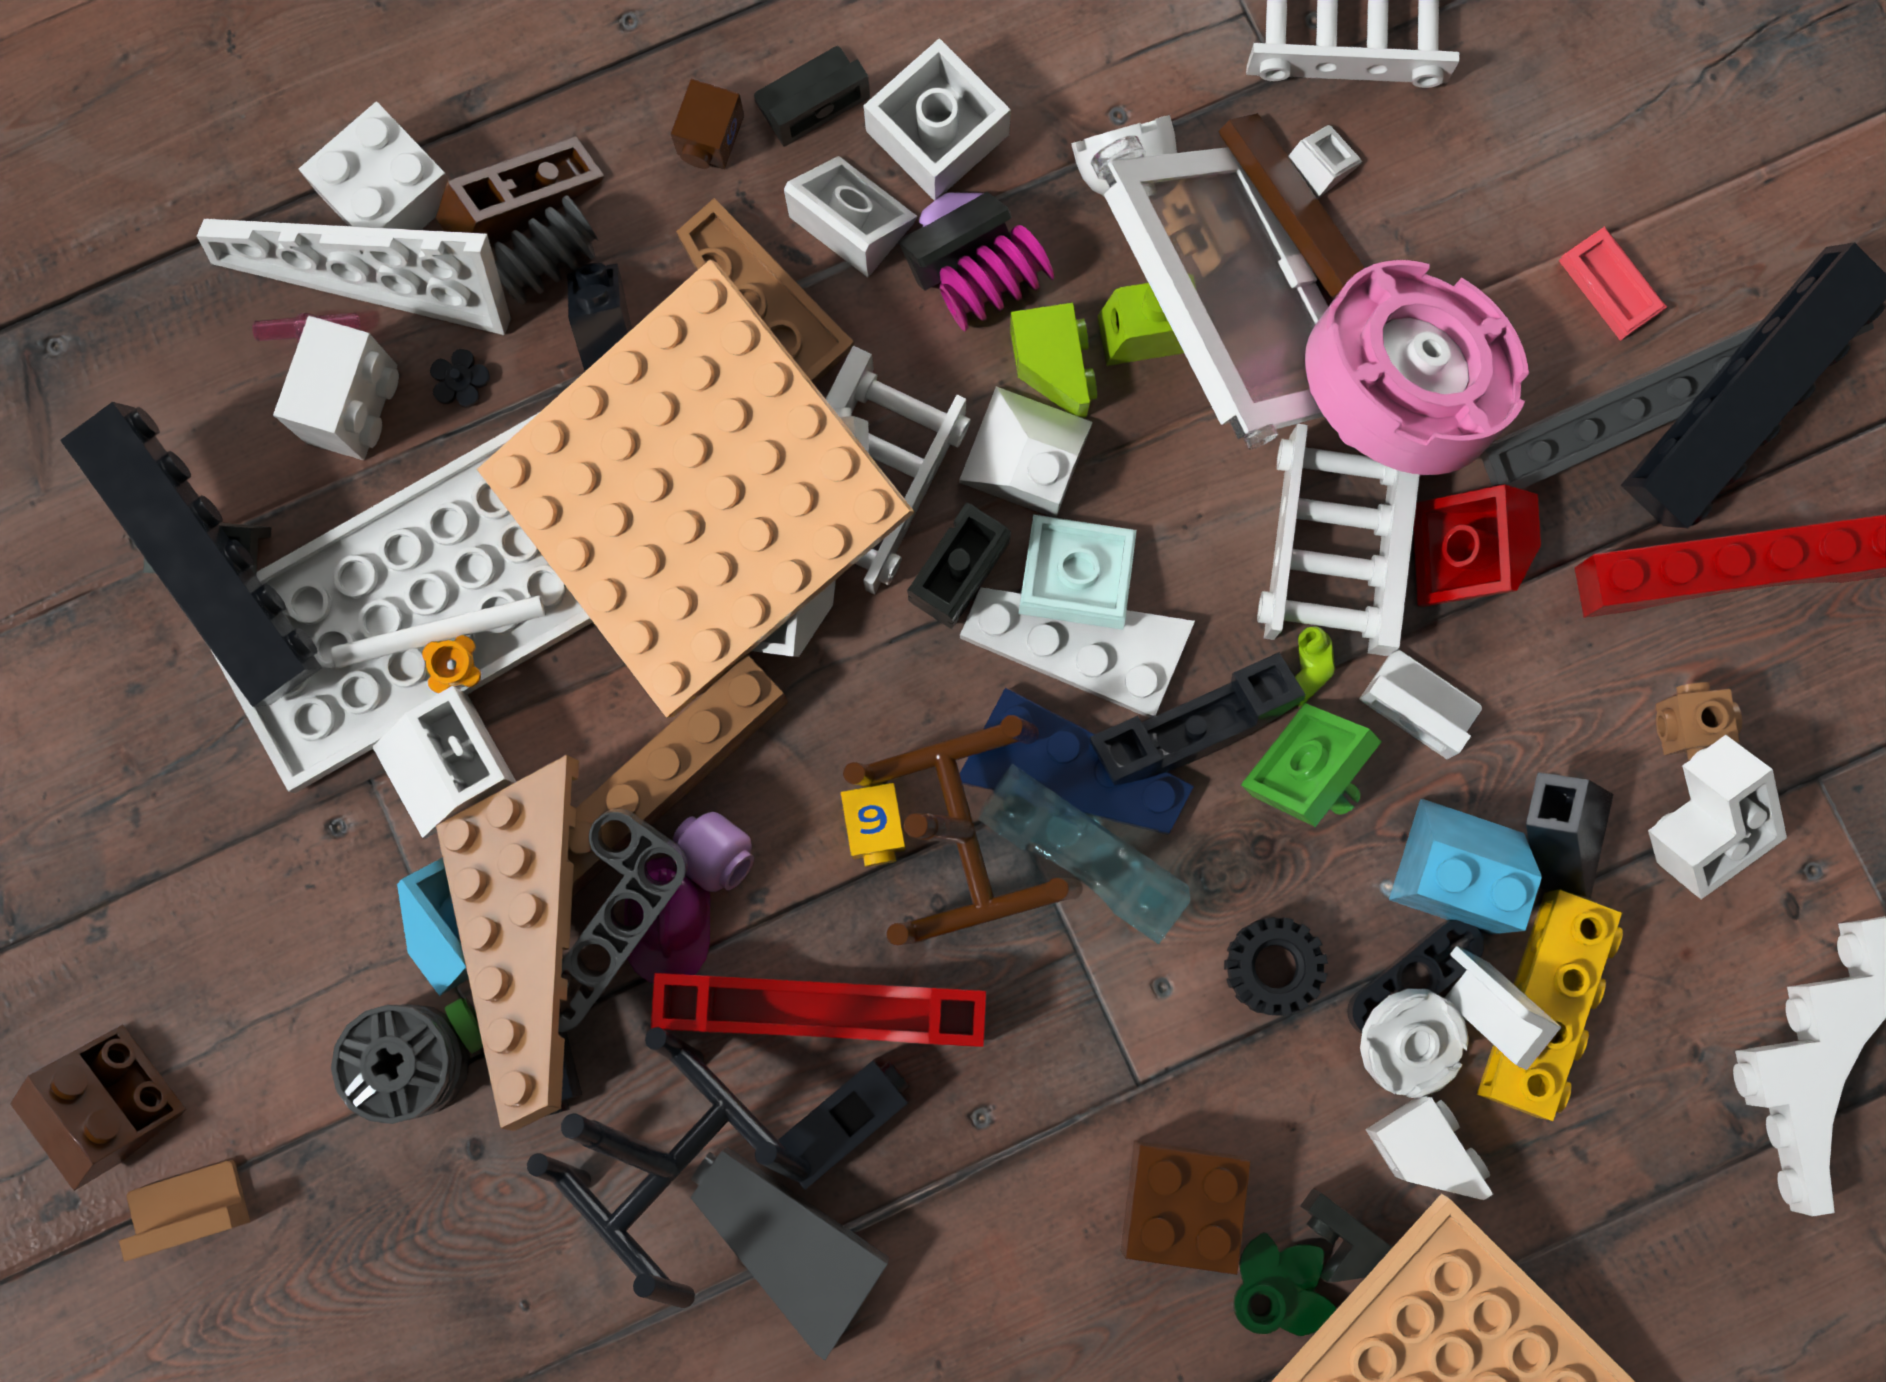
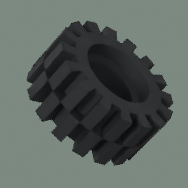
M1272 917L1255 921L1246 928H1242L1236 934L1237 937L1228 946L1227 951L1229 954L1228 959L1224 960V970L1227 969L1229 978L1226 979L1228 986L1233 988L1236 993L1235 997L1240 1003L1246 1004L1250 1010L1257 1013L1285 1016L1309 1007L1308 1003L1312 999L1318 998L1322 992L1319 990L1321 984L1326 983L1328 973H1324V964H1328L1326 954H1322L1320 950L1321 941L1318 937H1313L1309 933L1311 929L1304 924H1297L1293 922V919L1285 917ZM1270 945L1286 948L1295 960V975L1287 985L1281 988H1271L1265 985L1256 974V958L1264 948Z

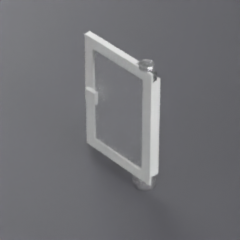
M1132 135L1120 138L1098 151L1091 159V165L1098 179L1106 180L1110 187L1104 193V196L1220 424L1224 425L1230 422L1237 438H1244L1248 449L1252 450L1278 436L1276 429L1324 417L1310 393L1305 368V353L1309 336L1316 323L1328 309V305L1315 282L1317 278L1310 265L1299 252L1230 149L1226 147L1144 157L1146 151L1138 136Z

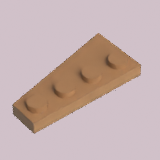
M715 198L676 231L696 270H699L710 259L717 262L814 385L849 354L851 348L855 346L854 341Z

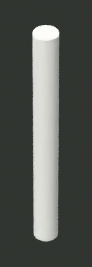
M539 595L331 647V655L335 666L338 668L426 646L430 642L438 643L457 638L461 635L466 636L546 616L542 597Z

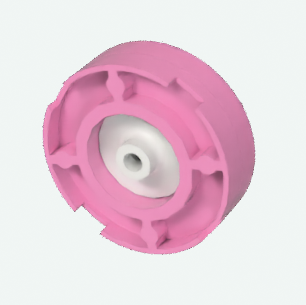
M1393 260L1373 264L1356 273L1345 284L1316 323L1309 336L1305 353V368L1310 393L1327 421L1338 432L1340 439L1348 446L1356 448L1374 461L1399 471L1420 475H1439L1459 470L1475 461L1518 416L1525 401L1520 399L1521 382L1529 375V370L1522 343L1512 324L1500 308L1481 290L1465 279L1460 278L1455 286H1452L1438 278L1425 274L1429 270L1430 264L1417 261Z

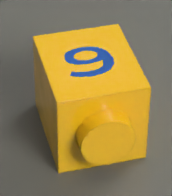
M894 783L841 792L852 858H863L865 867L896 862L895 852L905 851L906 848Z

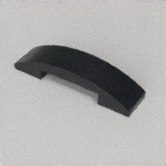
M1280 652L1232 673L1231 683L1144 722H1141L1137 715L1091 736L1089 742L1114 785L1131 783L1177 769L1233 744L1292 709L1305 699L1306 694Z

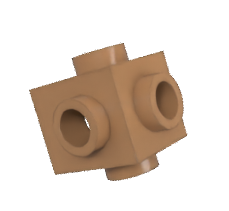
M1709 682L1686 684L1676 687L1677 695L1656 703V729L1662 741L1664 755L1687 753V759L1690 761L1698 751L1708 748L1725 735L1736 743L1740 742L1738 734L1742 729V714L1738 704L1732 700L1731 689L1711 691Z

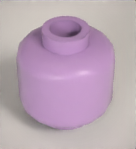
M708 812L697 819L693 816L689 817L681 823L673 836V842L684 851L688 861L685 875L706 891L716 892L723 888L726 890L735 888L746 877L753 865L754 856L750 854L752 849L750 837L719 813Z

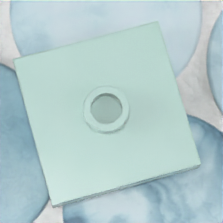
M1033 514L1018 614L1123 630L1126 620L1137 530Z

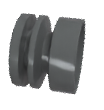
M413 1004L384 1005L364 1011L346 1025L334 1046L331 1072L336 1092L349 1110L368 1121L394 1124L437 1113L452 1102L467 1080L470 1053L456 1033L448 1016L440 1010L430 1006ZM393 1054H401L404 1062L397 1067V1072L389 1073L386 1064L393 1060Z

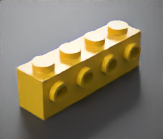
M1562 890L1544 892L1514 985L1559 1024L1561 1029L1527 1070L1516 1066L1493 1045L1476 1095L1531 1116L1550 1121L1554 1120L1556 1112L1561 1113L1565 1109L1571 1094L1572 1086L1571 1082L1567 1081L1573 1060L1578 1061L1582 1057L1588 1043L1589 1032L1584 1027L1590 1009L1594 1010L1598 1007L1605 992L1606 981L1601 976L1607 958L1611 959L1614 957L1622 940L1623 930L1618 927L1622 915L1621 912Z

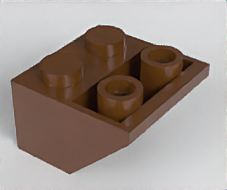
M123 1024L28 1075L10 1103L74 1191L123 1162L186 1110Z

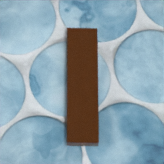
M1256 113L1230 119L1218 131L1221 138L1329 295L1332 297L1337 296L1345 284L1365 267L1260 115Z

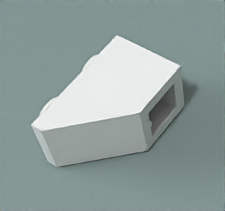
M1427 1096L1414 1098L1365 1129L1395 1177L1407 1182L1485 1200L1493 1195L1485 1182V1179L1490 1176L1486 1165L1473 1148L1465 1151L1454 1133L1460 1126L1451 1110L1442 1100L1435 1103L1431 1097Z

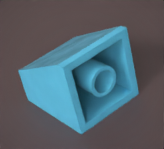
M1420 799L1389 900L1449 921L1458 920L1476 926L1479 931L1490 935L1526 931L1542 876L1524 833L1425 799Z

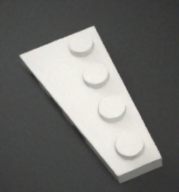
M980 587L960 633V639L1150 719L1156 716L1195 621L1127 610L1124 628L1121 630L1018 614L1021 599L1020 593Z

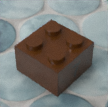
M1134 1141L1120 1249L1124 1257L1138 1261L1237 1275L1251 1161L1238 1155Z

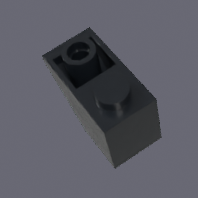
M590 263L579 267L574 273L567 274L568 318L584 372L632 330L617 263L606 266L602 263Z
M1537 773L1526 821V829L1530 849L1542 876L1539 889L1548 891L1562 890L1579 897L1591 899L1613 793L1587 779Z

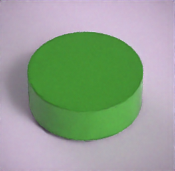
M461 997L445 1007L446 1014L466 1048L472 1054L483 1048L476 1011L468 999Z

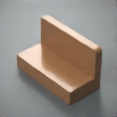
M233 1160L224 1161L129 1191L126 1197L136 1235L119 1240L123 1260L126 1262L250 1223L236 1163Z

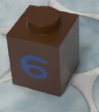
M691 78L671 131L677 155H680L684 162L701 169H707L712 165L725 170L744 118L740 94Z

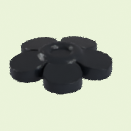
M457 349L451 356L453 366L447 360L441 358L435 360L431 365V376L440 382L433 388V395L442 404H450L457 398L460 405L467 408L479 401L480 395L474 387L486 386L490 381V374L484 365H474V356L470 351Z

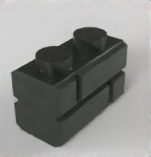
M966 502L954 520V528L949 527L908 588V601L942 624L953 629L1009 545L1011 531Z

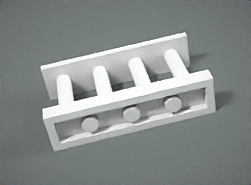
M1267 0L1266 43L1253 44L1247 63L1246 75H1257L1267 81H1281L1289 77L1412 82L1417 87L1431 88L1448 83L1459 63V52L1438 51L1439 0H1418V50L1388 49V0H1368L1367 48L1337 47L1338 0H1317L1316 46L1286 44L1287 0Z
M853 346L826 397V401L830 406L851 408L852 413L858 401L866 403L867 400H870L938 432L924 459L869 433V455L872 458L914 477L904 499L915 513L884 538L878 551L871 549L855 563L868 570L863 580L865 590L875 595L881 582L889 585L893 580L902 560V557L897 555L896 552L950 444L957 448L959 447L968 430L971 419L965 417L966 398L956 395L948 413H945L877 381L878 375L872 373L874 370L872 354Z
M1297 424L1289 440L1281 439L1277 456V470L1285 471L1270 592L1262 591L1258 606L1257 621L1259 623H1266L1264 639L1274 640L1282 632L1283 621L1362 632V637L1369 638V654L1389 656L1400 647L1420 474L1407 473L1387 467L1364 455L1307 448L1305 445L1308 425ZM1302 469L1380 479L1381 485H1387L1385 505L1379 504L1378 508L1375 509L1299 498ZM1296 519L1373 529L1374 535L1381 536L1379 555H1373L1370 560L1293 549ZM1290 570L1367 580L1368 586L1375 587L1373 607L1367 606L1365 611L1286 600Z

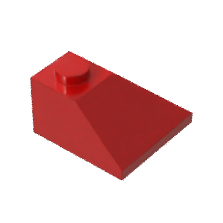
M1504 484L1417 502L1414 518V546L1418 606L1425 607L1517 591L1541 547L1538 494Z

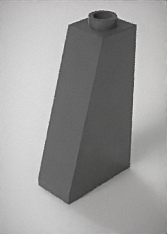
M729 1147L723 1149L718 1157L709 1152L691 1178L693 1182L699 1185L691 1196L692 1201L814 1353L823 1360H826L886 1268L889 1257Z

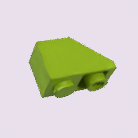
M1073 303L1011 312L1010 334L1018 378L1066 412L1081 418L1087 417L1090 400L1097 399V386L1093 368L1084 369L1081 351L1088 350L1089 348L1085 319L1076 320Z

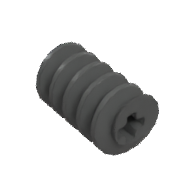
M568 195L562 199L565 211L564 216L552 207L545 210L548 227L532 218L528 221L530 239L519 231L514 230L510 234L514 247L513 250H510L499 241L493 245L497 259L495 264L500 282L510 296L521 305L528 303L524 290L526 285L539 294L545 291L541 279L542 274H546L555 282L562 280L558 267L560 262L573 271L577 270L579 267L575 252L580 251L591 260L596 257L592 241L595 239L598 241V238Z

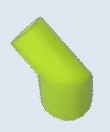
M1317 626L1305 628L1298 637L1301 671L1295 678L1306 694L1305 699L1297 704L1299 707H1302L1332 678L1335 671L1332 640L1322 628Z

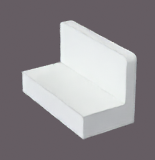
M1399 649L1387 657L1359 699L1445 759H1449L1461 752L1471 737L1467 731L1482 710V706Z
M1456 946L1450 955L1466 971L1446 995L1445 999L1453 1003L1460 1014L1516 1066L1527 1070L1561 1029V1026L1489 962Z

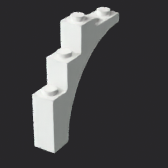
M1886 916L1838 924L1841 934L1837 941L1838 954L1842 963L1848 967L1850 977L1787 987L1789 999L1785 1007L1786 1016L1792 1030L1797 1032L1798 1041L1735 1051L1738 1064L1734 1066L1733 1076L1738 1092L1741 1096L1745 1097L1746 1105L1769 1107L1770 1115L1766 1119V1129L1770 1142L1778 1149L1782 1171L1778 1173V1186L1782 1198L1790 1205V1210L1809 1216L1835 1213L1830 1177L1833 1122L1844 1083L1864 1044L1886 1018Z

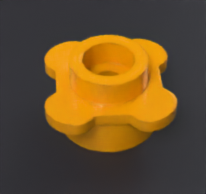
M461 635L454 641L430 642L425 646L422 656L426 661L427 671L431 675L428 679V686L432 691L439 694L451 686L465 685L466 687H474L481 679V671L474 664L473 652L476 645L471 638ZM450 660L456 661L454 669H448L447 663Z

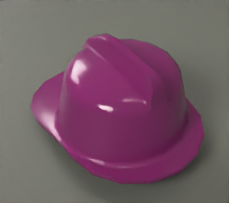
M671 856L652 859L646 865L648 874L657 881L671 880L677 874V868ZM686 875L684 876L679 888L627 957V960L638 975L648 982L654 983L655 973L697 974L707 959L710 945V891L702 889ZM625 898L624 925H637L644 919L643 908L636 900Z

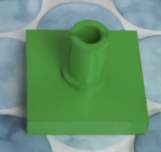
M1305 703L1246 777L1241 786L1252 797L1316 827L1329 809L1335 814L1341 815L1354 808L1343 796L1344 793L1354 802H1359L1360 790L1351 781L1382 741L1369 728Z

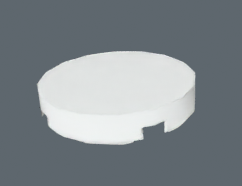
M1408 988L1389 995L1372 1010L1362 1030L1360 1051L1365 1069L1381 1087L1394 1094L1406 1095L1408 1098H1422L1423 1096L1440 1091L1456 1077L1462 1066L1459 1060L1462 1057L1463 1049L1467 1051L1469 1036L1465 1019L1453 1003L1428 989Z

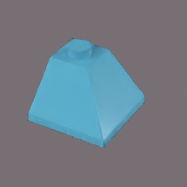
M443 858L404 877L397 884L407 952L439 996L469 979Z

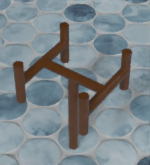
M1008 715L997 726L870 764L851 762L844 768L843 776L848 783L865 787L887 784L888 780L932 767L936 768L949 817L929 813H913L905 819L904 830L909 836L921 840L956 843L973 903L909 922L892 924L887 930V939L891 944L898 946L924 942L933 937L1064 900L1076 899L1082 894L1083 886L1078 879L1057 877L1043 884L997 897L993 896L956 760L1016 742L1032 744L1039 736L1038 728L1034 724L1015 715Z

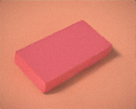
M1605 226L1569 250L1559 260L1620 341L1667 308Z

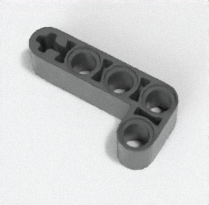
M614 808L606 811L593 822L589 831V843L593 852L600 859L623 874L624 877L562 960L561 978L568 980L567 987L573 978L582 983V986L570 1003L573 1010L566 1008L559 1014L558 1032L571 1030L582 1021L679 888L687 872L688 861L684 851L675 842L626 809ZM619 820L629 827L631 831L629 846L623 849H612L604 843L602 828L606 822ZM656 853L670 855L676 862L677 874L668 881L653 879L648 874L646 868L647 860L651 855ZM624 898L636 900L643 908L644 919L634 926L621 924L614 914L615 903ZM590 944L603 946L611 957L610 966L601 971H593L587 968L581 958L582 948ZM565 969H568L571 974L565 973ZM587 986L593 987L594 990L590 991Z

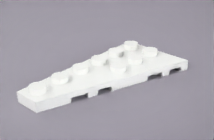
M204 219L197 234V238L210 263L501 335H505L511 319L487 234Z

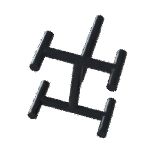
M655 1027L647 1032L645 1037L646 1045L668 1058L712 1104V1107L669 1153L603 1123L587 1119L575 1113L569 1114L563 1119L561 1131L566 1138L649 1173L612 1214L588 1188L591 1183V1176L587 1171L540 1153L534 1154L529 1158L527 1170L532 1176L552 1182L636 1276L633 1290L637 1296L680 1308H687L694 1302V1290L688 1285L671 1281L627 1230L727 1122L755 1149V1158L759 1164L797 1182L805 1181L809 1177L811 1167L807 1161L790 1153L703 1063L704 1056L702 1052L667 1031Z

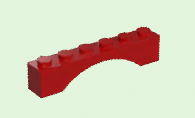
M1886 515L1593 554L1574 567L1583 617L1631 612L1689 599L1757 588L1805 583H1844L1886 577Z
M655 973L651 1029L659 1027L663 1030L809 1036L983 1047L986 991Z

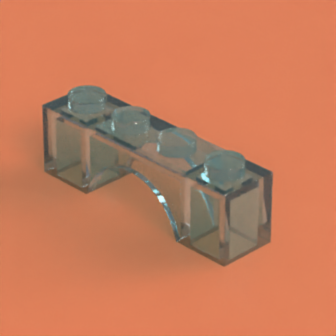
M1014 764L1009 767L981 807L978 820L1021 850L1039 854L1073 874L1091 888L1115 915L1157 944H1160L1191 901L1187 884Z

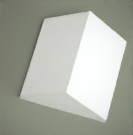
M840 156L788 181L784 188L789 217L867 278L910 229L917 218V215Z

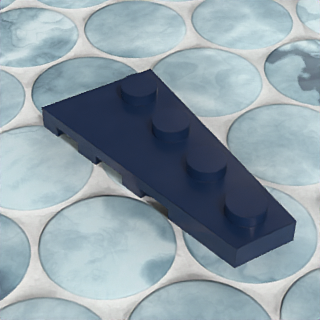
M1007 688L1004 689L983 729L1000 725L1006 716L1015 715L1034 724L1038 728V739L1032 744L1016 742L969 756L960 772L963 785L1000 792L999 794L1020 799L1024 798L1072 812L1077 811L1166 835L1171 832L1194 787L1193 785L1168 772L1131 783L1114 785L1089 742L1090 737L1095 734Z

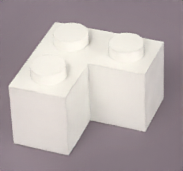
M1727 735L1708 748L1698 751L1690 761L1683 765L1691 800L1675 812L1663 816L1654 827L1648 830L1657 863L1701 900L1787 838L1773 769Z

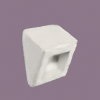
M1330 125L1301 140L1288 156L1317 199L1362 163L1361 158Z

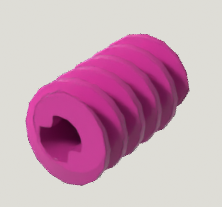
M1016 225L1010 231L1011 240L1002 235L995 237L993 240V251L987 246L981 245L975 251L976 262L969 256L960 257L957 262L958 272L950 266L941 268V284L939 288L941 295L954 320L964 332L969 330L966 315L968 312L971 311L981 321L987 319L984 303L987 301L999 311H1002L1004 309L1003 292L1007 291L1017 301L1021 300L1022 293L1019 283L1025 281L1033 290L1040 289L1037 273L1041 270L1052 281L1054 280L1053 269L1045 250L1032 233L1022 225Z

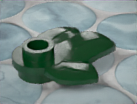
M1265 1232L1252 1239L1246 1245L1240 1257L1239 1268L1243 1283L1236 1290L1233 1300L1234 1313L1243 1327L1256 1334L1272 1333L1279 1328L1297 1336H1305L1318 1331L1337 1310L1328 1299L1314 1291L1323 1268V1249L1309 1244H1297L1286 1247L1279 1252L1273 1239ZM1260 1294L1267 1295L1270 1301L1268 1310L1263 1314L1253 1313L1251 1309L1252 1299Z

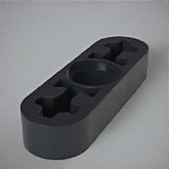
M1458 920L1447 921L1438 925L1352 996L1348 1004L1347 1014L1353 1028L1362 1034L1365 1025L1362 1017L1367 1012L1363 1003L1366 999L1378 1003L1391 994L1383 988L1382 985L1385 982H1389L1393 993L1405 990L1401 982V974L1403 969L1412 962L1420 963L1427 969L1430 981L1426 989L1438 995L1465 973L1466 969L1449 955L1439 963L1448 969V972L1443 975L1437 962L1424 954V951L1429 947L1432 955H1439L1450 944L1449 939L1446 937L1448 932H1450L1452 935L1465 934L1468 940L1464 943L1463 948L1481 958L1484 950V940L1479 929L1476 926Z

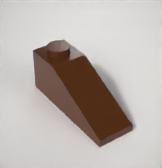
M576 136L447 181L436 219L445 232L487 234L490 246L493 248L494 243L497 241L503 244L511 240L510 234L512 231L517 230L522 233L529 228L528 221L532 218L538 222L546 218L545 210L552 207L557 211L563 207L562 199L568 195L571 200H574L601 183L604 175Z

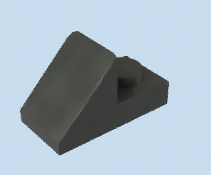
M1315 1189L1309 1192L1300 1205L1301 1208L1312 1215L1306 1223L1312 1230L1332 1245H1334L1339 1237L1343 1239V1242L1321 1272L1320 1277L1328 1283L1366 1278L1393 1248Z

